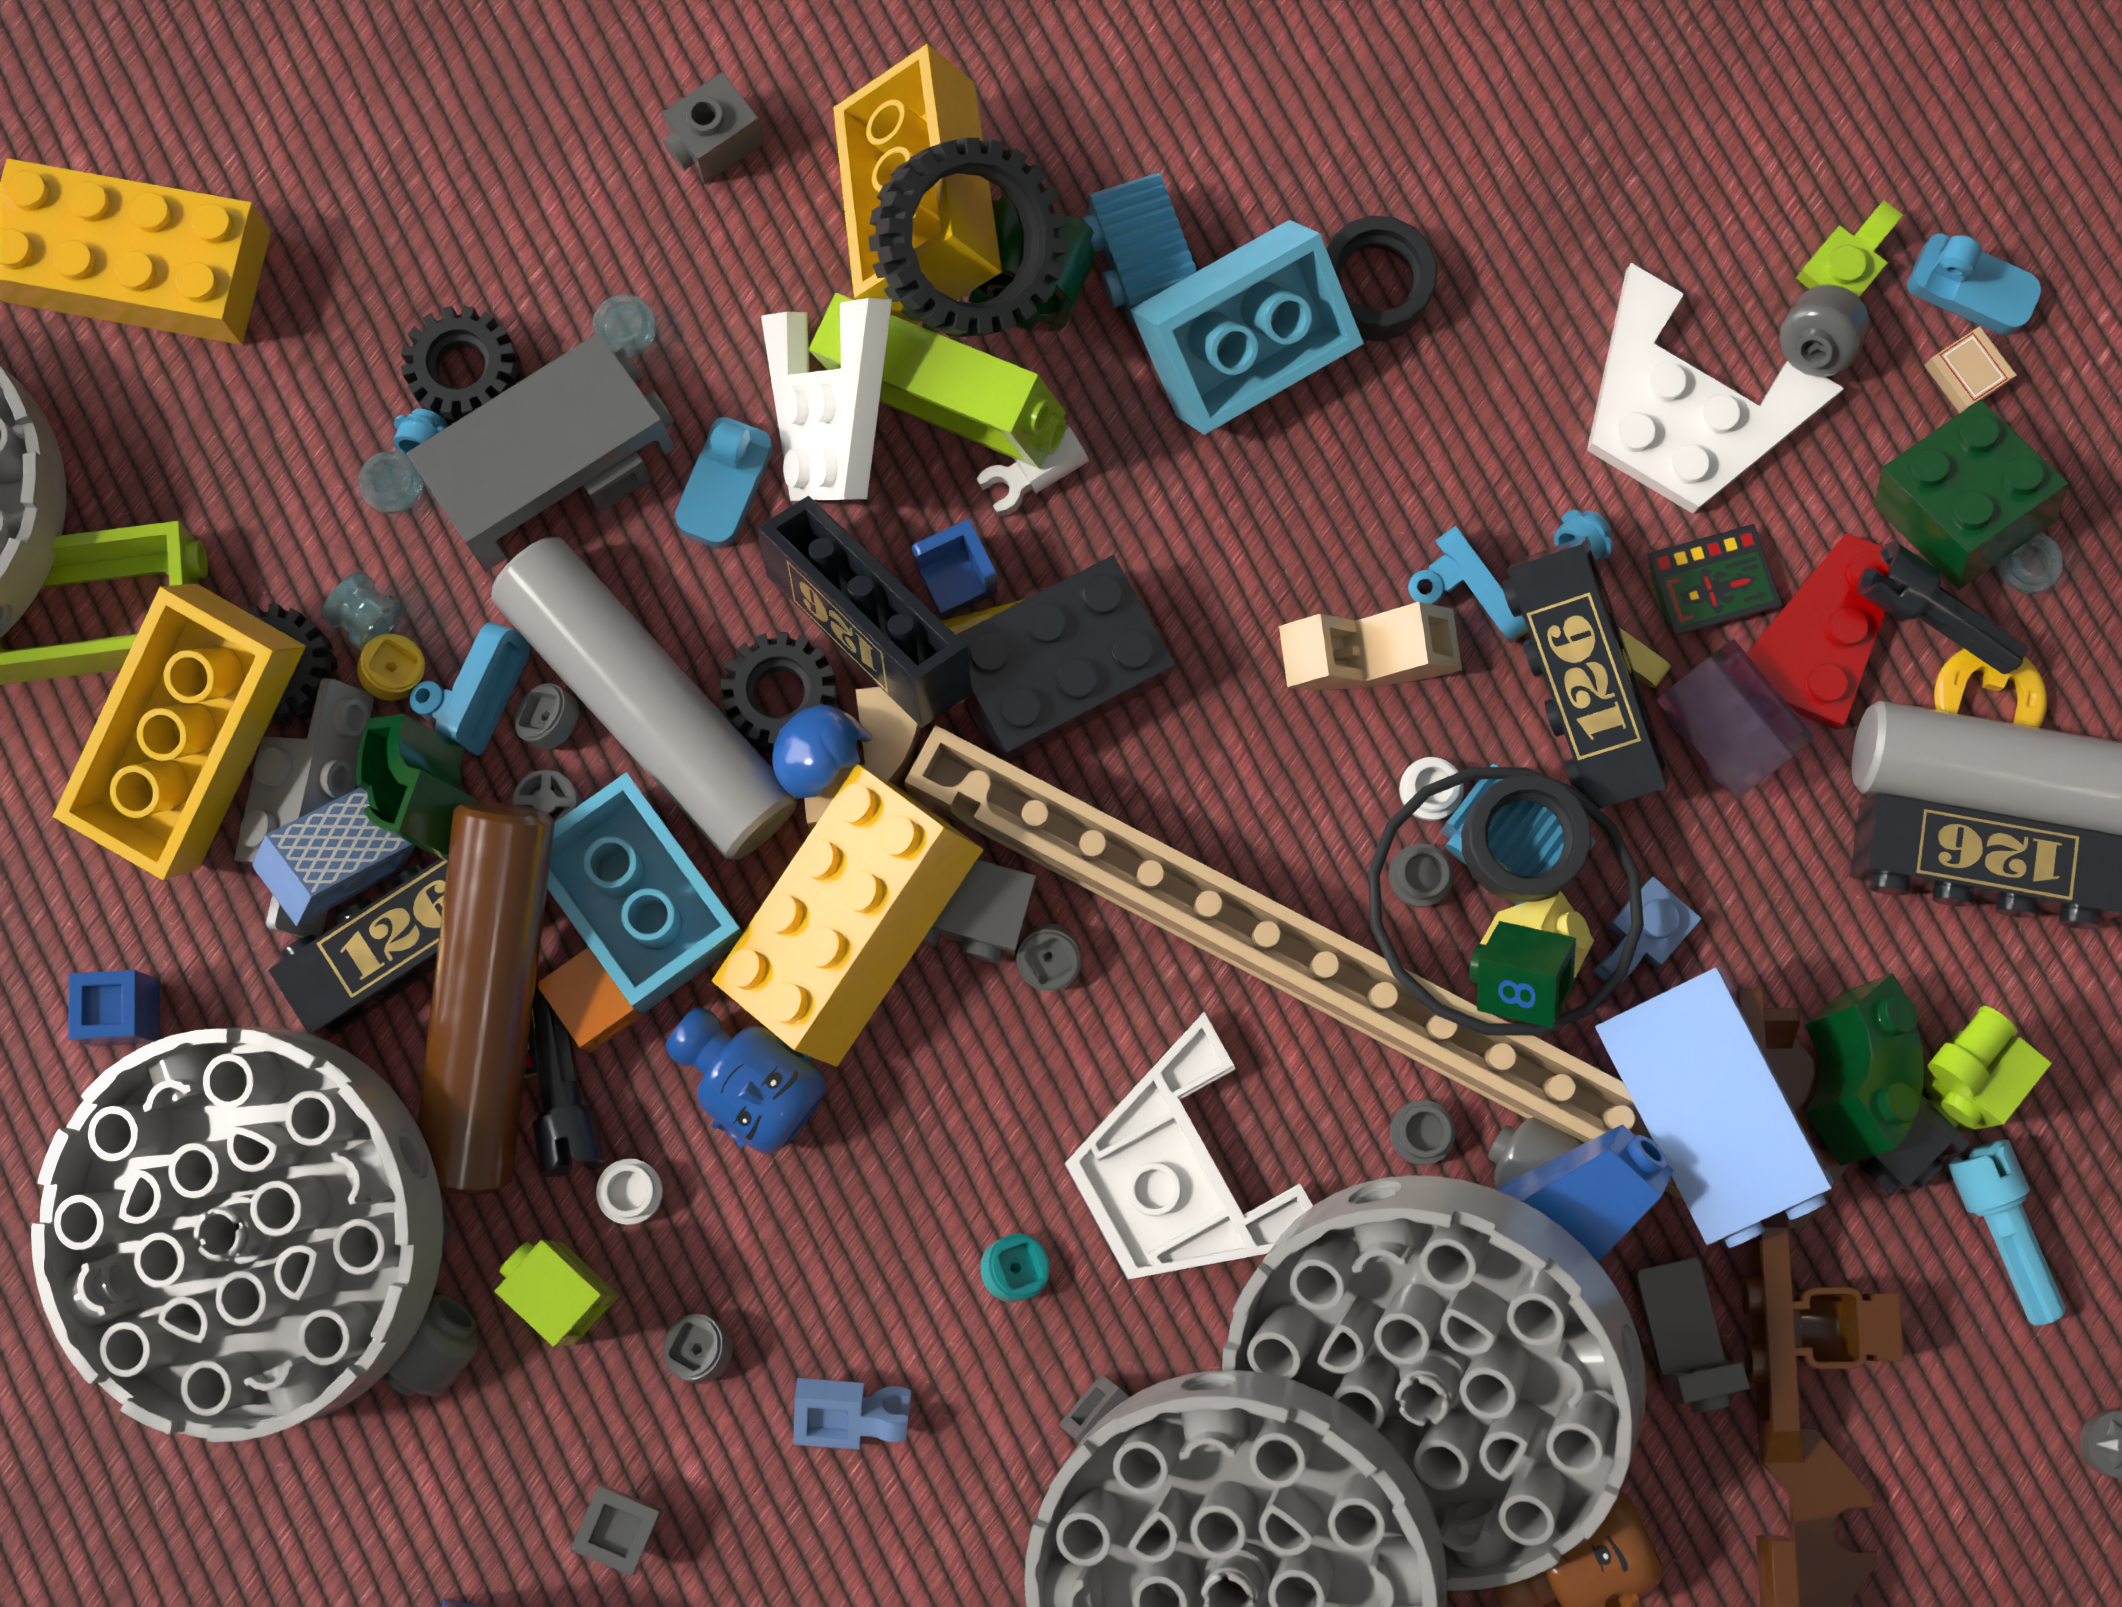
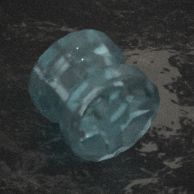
M357 571L345 578L332 591L321 610V618L333 628L343 627L349 632V641L362 652L365 645L371 639L379 635L389 634L403 612V604L391 594L381 595L375 590V581L364 571Z

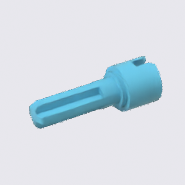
M2003 1139L1973 1147L1969 1154V1160L1964 1161L1959 1157L1950 1158L1947 1161V1165L1967 1212L1975 1213L1976 1216H1984L2028 1321L2034 1326H2039L2062 1318L2066 1307L2022 1206V1202L2026 1200L2025 1195L2030 1192V1188L2010 1141Z

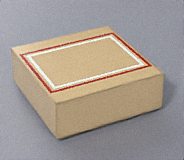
M1980 326L1930 358L1924 365L1959 413L1980 399L1983 400L2016 376L2015 372Z

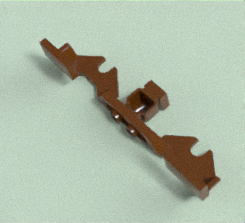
M1738 990L1733 993V996L1824 1170L1828 1169L1834 1181L1833 1188L1849 1164L1840 1166L1831 1151L1819 1148L1810 1138V1120L1804 1111L1815 1096L1819 1067L1817 1062L1795 1039L1800 1024V1008H1764L1763 990ZM1831 1189L1822 1192L1824 1198H1826ZM1817 1209L1792 1220H1789L1785 1210L1761 1220L1760 1222L1765 1231L1747 1241L1749 1275H1744L1741 1280L1743 1312L1745 1315H1751L1753 1342L1746 1343L1744 1361L1747 1379L1750 1383H1755L1760 1463L1788 1494L1791 1539L1781 1535H1756L1760 1607H1847L1877 1565V1553L1875 1551L1846 1550L1835 1539L1833 1529L1837 1516L1850 1508H1874L1873 1495L1815 1428H1800L1796 1357L1804 1366L1814 1369H1854L1862 1366L1865 1361H1904L1899 1293L1860 1294L1858 1290L1851 1287L1804 1288L1792 1298L1788 1229H1803Z

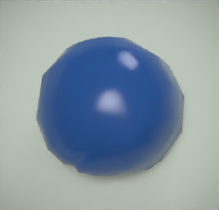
M816 705L802 709L780 729L775 740L772 759L775 777L782 787L795 798L816 797L833 783L840 769L853 768L856 764H860L856 742L861 740L868 743L872 740V735L851 715L831 705Z

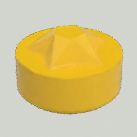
M383 634L371 639L365 645L357 664L358 678L366 691L377 698L389 701L400 700L409 696L414 687L420 683L425 670L424 657L419 647L410 639L398 634Z

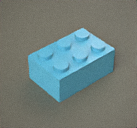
M1291 220L1284 222L1130 309L1176 416L1204 435L1364 344L1320 233Z
M627 772L555 822L547 889L630 1005L641 1014H644L730 952L742 936L743 932Z

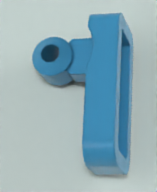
M1941 233L1933 235L1922 247L1907 280V289L1912 295L2001 335L2016 333L2030 319L2041 293L2040 283L2033 274L1983 252V247L1970 236H1953L1950 238Z
M720 417L713 422L706 443L696 461L675 512L677 525L685 537L717 549L726 548L734 543L773 453L770 436L765 431L728 417Z
M1456 525L1435 540L1444 552V555L1429 565V570H1421L1411 577L1408 590L1414 601L1435 605L1440 602L1445 592L1452 591L1465 581L1510 644L1529 632L1522 615L1518 617L1512 615L1503 589ZM1426 582H1431L1433 584L1432 591L1429 594H1421V586Z
M495 622L486 623L481 628L453 685V691L445 690L432 681L421 682L414 687L410 694L411 708L428 721L436 722L435 731L465 746L464 751L474 755L482 754L527 663L530 654L529 642L514 629Z

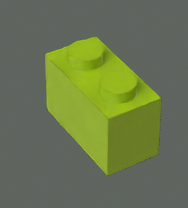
M541 1240L534 1247L529 1242L520 1246L501 1267L499 1272L506 1279L494 1291L553 1347L576 1345L620 1297L613 1288L564 1243Z

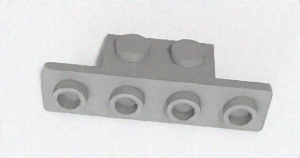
M322 679L319 684L307 739L262 737L258 756L254 764V773L246 809L240 826V835L234 857L235 861L253 866L254 858L266 834L354 791L359 746L367 718L371 716L374 696L335 679ZM272 894L266 926L269 929L301 938L311 934L318 938L323 934L328 910L296 926Z

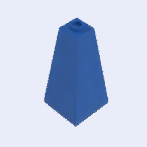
M1622 1124L1494 1190L1512 1196L1543 1213L1564 1228L1599 1262L1659 1200L1674 1170L1667 1164L1664 1153L1653 1141L1643 1135L1635 1136Z

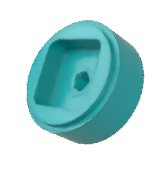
M1015 1233L1002 1237L987 1247L981 1259L980 1270L984 1285L993 1296L1005 1302L1015 1303L1037 1295L1044 1288L1049 1278L1050 1264L1046 1251L1037 1240L1025 1234Z

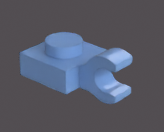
M1654 876L1641 886L1644 927L1627 976L1642 958L1654 969L1662 965L1702 919ZM1630 900L1607 925L1621 940L1592 971L1603 982L1616 970L1631 927Z
M798 1378L794 1401L793 1445L859 1450L861 1436L877 1437L888 1442L907 1440L911 1390L899 1386H890L880 1389L870 1397H863L864 1383Z

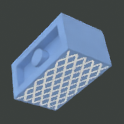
M358 788L264 836L252 863L253 868L296 926L401 872L416 847L374 825L367 818L364 809L369 806L367 791L362 788Z

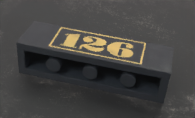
M809 495L757 527L767 577L921 728L972 694L967 645Z
M1588 536L1515 560L1507 569L1510 579L1502 582L1503 591L1512 615L1514 617L1523 615L1531 639L1524 641L1523 644L1530 669L1535 677L1544 675L1552 699L1545 701V710L1551 729L1556 737L1566 736L1573 758L1565 761L1571 786L1576 787L1583 795L1586 794L1587 798L1599 809L1667 788L1670 772Z
M1877 793L1859 804L1850 878L1870 881L1869 889L1877 893L1908 895L1909 889L1932 892V900L1943 905L1966 907L1972 906L1973 900L1996 904V913L2005 916L2032 918L2036 916V911L2060 915L2059 924L2079 929H2097L2100 926V922L2122 915V836Z
M440 858L428 867L425 863L409 867L392 880L391 885L394 889L374 902L367 898L350 905L336 917L337 926L318 938L314 934L304 936L281 952L280 956L283 961L268 971L309 1035L327 1041L435 970L447 860Z

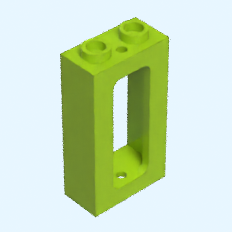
M835 293L808 349L827 370L841 369L840 303L854 301L839 293ZM890 314L879 403L1040 469L1047 453L1053 454L1058 449L1066 430V420L1064 419L1066 412L1041 377L1034 372Z
M179 521L54 536L50 549L56 553V556L41 588L160 573L169 575L170 586L195 583L199 585V579L208 576V559L202 541H195V538ZM138 634L15 650H5L0 644V685L121 670Z

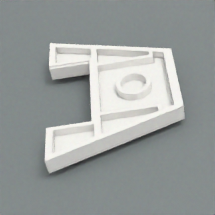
M1631 263L1625 273L1587 451L1694 514L1837 397L1844 388L1826 377L1804 374L1792 367L1787 361L1761 404H1755L1654 344L1684 294Z
M866 298L840 303L841 369L809 372L808 313L782 312L761 316L784 458L783 473L785 482L788 485L790 501H800L808 495L813 500L867 499L892 299Z
M1205 1012L1200 1015L1065 1162L1066 1168L1127 1279L1268 1254L1284 1231L1313 1206L1301 1184H1298L1248 1213L1242 1214L1180 1102L1183 1098L1236 1069Z

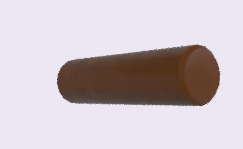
M465 802L453 811L417 1124L430 1151L440 1191L457 1194H487L502 1190L513 1179L555 821L552 817L540 809L495 802Z

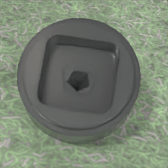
M552 683L541 684L528 692L520 702L515 715V730L520 738L541 750L553 749L562 744L575 728L579 715L578 703L571 694Z
M1044 923L1031 928L1024 934L1018 946L1016 959L1018 971L1030 986L1039 990L1055 991L1068 986L1076 978L1080 970L1081 947L1078 939L1069 929L1059 924Z
M702 1314L687 1315L675 1322L668 1331L663 1345V1357L668 1370L677 1378L694 1384H706L721 1376L728 1367L733 1352L732 1338L728 1329L721 1322Z
M2105 1410L2092 1415L2082 1427L2079 1440L2082 1456L2086 1463L2097 1473L2107 1477L2122 1478V1411Z

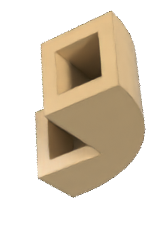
M1416 602L1357 621L1320 613L1279 626L1288 688L1309 690L1366 688L1416 681L1462 670L1453 609Z
M880 687L857 689L856 696L860 724L872 735L870 742L865 743L862 741L865 765L861 766L897 786L913 759L921 727ZM854 767L840 769L833 783L818 796L804 798L807 824L810 831L816 826Z

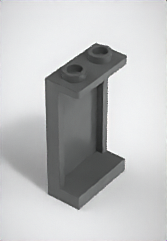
M599 332L406 453L485 572L507 559L496 543V540L652 441L656 442L664 455L675 449L666 430V427L673 424L674 420L666 406L654 390L645 396L636 385L643 380V377L629 354L623 347L613 353Z

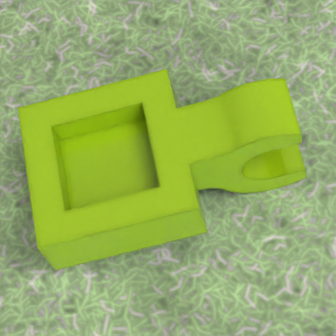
M1883 200L1854 236L1839 225L1801 270L1796 279L1809 289L1814 286L1832 284L1845 287L1860 297L1888 263L1877 255L1874 250L1903 214Z

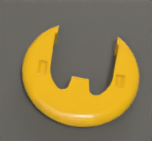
M1962 649L1950 657L1942 667L1934 689L1936 710L1957 713L1969 676L1974 671H1980L1983 674L1982 688L1999 692L2005 687L2007 680L2013 683L2017 692L2015 724L2041 727L2047 710V692L2039 671L2027 657L2023 658V663L2017 670L2014 669L2009 674H2002L1967 650Z

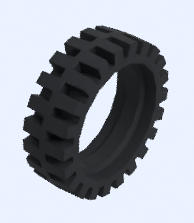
M962 138L931 146L899 165L891 174L893 179L882 186L877 196L881 200V204L872 210L870 224L876 226V234L869 237L870 252L877 251L879 262L873 264L877 278L886 279L889 286L884 289V292L889 299H892V302H900L904 306L900 312L910 320H920L923 322L922 327L932 332H944L947 336L970 337L993 334L1017 326L1016 323L1027 320L1038 312L1036 306L1047 302L1054 292L1049 287L1050 284L1061 278L1064 266L1057 263L1059 256L1067 254L1068 239L1059 238V229L1066 227L1067 222L1065 212L1055 213L1053 203L1060 200L1054 186H1043L1041 181L1047 175L1038 164L1028 166L1024 163L1028 157L1026 154L1016 148L1004 149L1005 143L993 139L980 141V138ZM954 174L981 176L1000 187L1015 206L1023 231L1022 262L1014 280L997 297L980 303L956 301L936 290L921 272L912 245L913 217L922 196L940 179Z

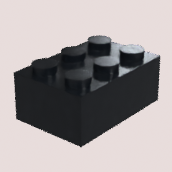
M1114 555L957 634L967 645L972 694L966 697L964 701L994 756L1009 764L1162 685L1167 681L1176 665Z

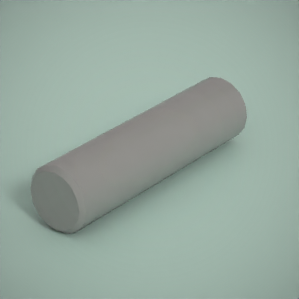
M560 537L541 539L517 554L503 568L492 585L491 602L725 859L738 860L747 856L782 827L795 811L797 798L782 787L775 777L772 766Z
M1878 700L1868 707L1861 719L1853 747L1852 778L1854 785L1862 794L1874 796L1877 793L2122 836V742Z

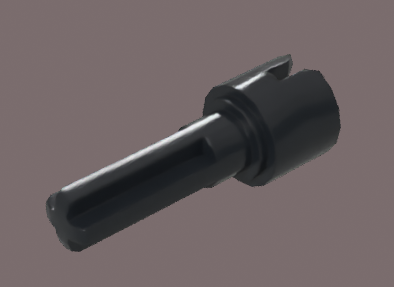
M1893 541L1880 549L1881 557L1889 564L1888 568L1891 572L1889 577L1874 567L1864 569L1857 586L1858 594L1897 620L1903 622L1919 618L2002 674H2009L2014 669L2017 670L2023 663V658L2028 651L2023 641L1940 587L1939 570L1900 543Z
M542 992L535 994L533 1002L534 1032L539 1066L538 1080L544 1112L538 1115V1119L533 1121L532 1125L540 1174L544 1177L568 1176L573 1169L571 1157L577 1163H583L588 1170L600 1168L605 1165L597 1111L589 1109L588 1105H582L571 1034Z

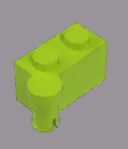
M1988 1006L1979 1008L1978 1014L1965 1030L1952 1035L1924 1071L1921 1096H1924L1960 1133L2003 1125L2052 1064L2021 1037H2014L2018 1032L2014 1024L2000 1012Z

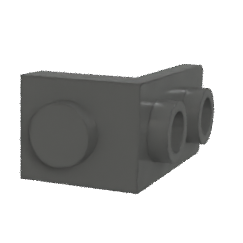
M1688 1258L1637 1270L1634 1275L1666 1401L1684 1404L1690 1402L1692 1413L1706 1412L1732 1405L1729 1393L1749 1389L1743 1362L1725 1360L1701 1262L1697 1258Z

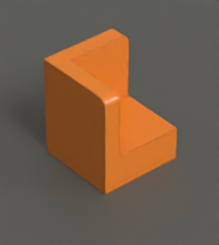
M590 947L584 949L538 983L539 990L575 1042L588 1053L600 1047L643 1016L630 1005Z

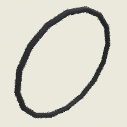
M1470 767L1422 787L1386 824L1368 871L1370 927L1393 976L1434 1015L1486 1036L1544 1035L1591 1015L1627 976L1644 927L1640 872L1616 824L1576 787L1563 783L1580 799L1587 815L1606 831L1628 876L1631 927L1616 970L1583 1005L1562 1013L1554 1029L1531 1023L1484 1022L1442 1005L1404 970L1382 924L1380 874L1396 831L1429 797L1472 779H1505L1516 774L1543 775L1525 767Z

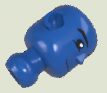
M695 1007L675 1028L665 1045L669 1056L675 1062L683 1066H694L704 1074L697 1087L698 1102L702 1109L715 1119L711 1127L720 1129L730 1135L740 1148L747 1144L760 1153L773 1154L779 1152L807 1122L826 1092V1081L818 1068L809 1061L810 1056L793 1050L773 1032L764 1027H746L733 1038L722 1029L719 1018L712 1011L705 1008Z

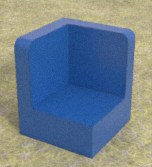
M970 519L964 520L912 545L914 565L941 619L997 594L996 571Z
M136 970L69 974L68 1040L97 1047L150 1044L160 1040L159 979Z

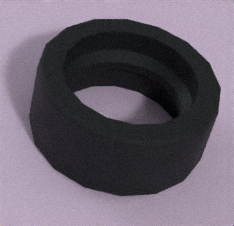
M1371 215L1349 222L1332 236L1326 250L1362 340L1382 342L1404 335L1421 320L1430 303L1437 281V262L1430 243L1415 227L1395 217ZM1365 248H1380L1400 256L1410 267L1413 276L1412 290L1407 299L1398 307L1386 311L1367 309L1353 302L1344 292L1341 284V269L1351 254Z
M1516 774L1492 784L1469 809L1461 830L1462 856L1472 877L1489 893L1512 902L1539 901L1562 890L1584 868L1592 845L1590 819L1580 799L1562 782L1540 774ZM1515 801H1532L1545 806L1557 817L1563 829L1564 846L1559 860L1550 870L1535 876H1520L1507 871L1494 859L1488 846V829L1493 816L1502 807Z

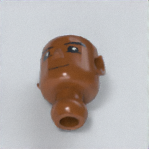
M1619 1491L1617 1499L1606 1518L1588 1540L1584 1538L1574 1548L1561 1555L1556 1565L1530 1578L1494 1588L1503 1607H1543L1555 1600H1558L1562 1607H1637L1640 1603L1639 1598L1654 1590L1660 1583L1663 1569L1659 1555L1634 1503L1627 1494Z

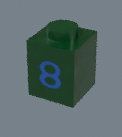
M1499 921L1487 944L1479 943L1476 946L1470 963L1469 980L1470 982L1478 983L1477 1011L1554 1029L1573 992L1576 938Z

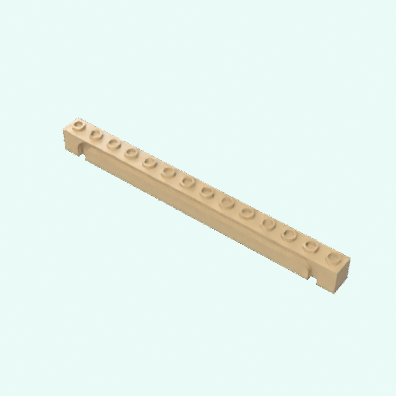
M936 725L905 779L907 794L922 804L1526 1119L1532 1117L1539 1119L1579 1140L1582 1144L1622 1124L1635 1136L1643 1135L1653 1141L1624 1082L1535 1036H1486L1434 1015L1393 976L1385 958ZM1404 969L1442 1005L1487 1023H1508L1493 1014L1477 1011V1006ZM1671 1176L1664 1191L1683 1200Z

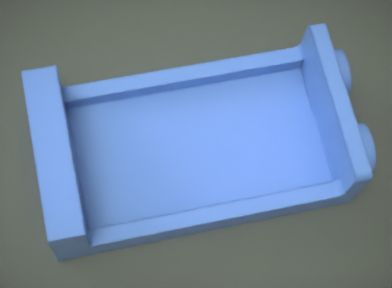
M1722 965L1595 1026L1654 1143L1664 1153L1667 1164L1674 1170L1671 1176L1706 1245L1723 1238L1727 1247L1731 1248L1763 1233L1765 1230L1760 1221L1785 1210L1789 1220H1792L1823 1206L1827 1202L1822 1192L1831 1189L1834 1181L1828 1169L1824 1170L1734 998L1731 992L1734 988Z

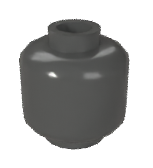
M1832 284L1812 287L1799 295L1781 325L1779 343L1782 354L1792 367L1804 374L1816 377L1838 374L1852 364L1868 336L1870 319L1867 307L1857 294L1845 287Z
M1534 1117L1525 1120L1516 1130L1506 1125L1495 1139L1488 1154V1159L1496 1163L1493 1176L1495 1188L1577 1148L1582 1143Z
M437 1295L433 1299L431 1298L418 1331L404 1353L383 1376L386 1382L394 1390L406 1396H413L415 1393L426 1396L445 1393L473 1360L478 1351L477 1335L474 1332L477 1325L473 1316L465 1307L447 1296Z

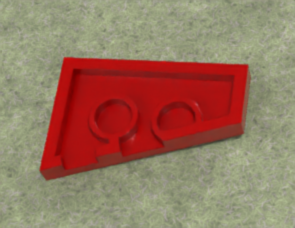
M1849 533L1841 537L1720 684L1836 730L1844 726L1885 614L1884 610L1858 594L1857 586L1865 568L1874 567L1886 576H1890L1889 564L1883 560L1880 554V549L1883 546Z

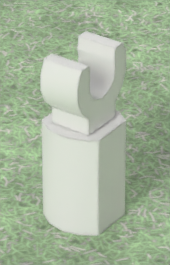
M1066 425L1064 437L1058 449L1053 454L1047 453L1040 469L1015 459L1016 463L1009 467L995 465L986 468L976 479L982 490L998 482L1009 486L1008 495L993 505L998 517L1008 516L1021 505L1025 493L1033 490L1035 494L1088 463L1089 459L1071 428Z

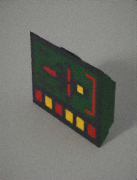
M1755 524L1648 553L1651 580L1665 622H1668L1675 635L1782 606Z

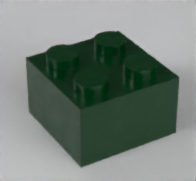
M1980 399L1882 467L1874 507L1957 590H1960L2056 523L2069 483Z

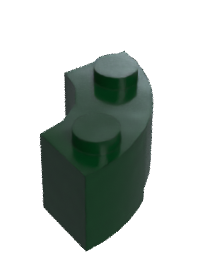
M405 714L367 718L359 746L356 766V786L367 791L369 806L364 809L367 818L381 829L448 861L454 809L465 802H481L466 794L461 786L460 766L465 746L452 741L450 738Z
M1893 973L1841 992L1804 1024L1816 1048L1819 1067L1816 1093L1804 1113L1840 1166L1894 1150L1905 1138L1918 1113L1924 1078L1923 1051L1917 1027L1918 1015L1915 1005L1905 995Z

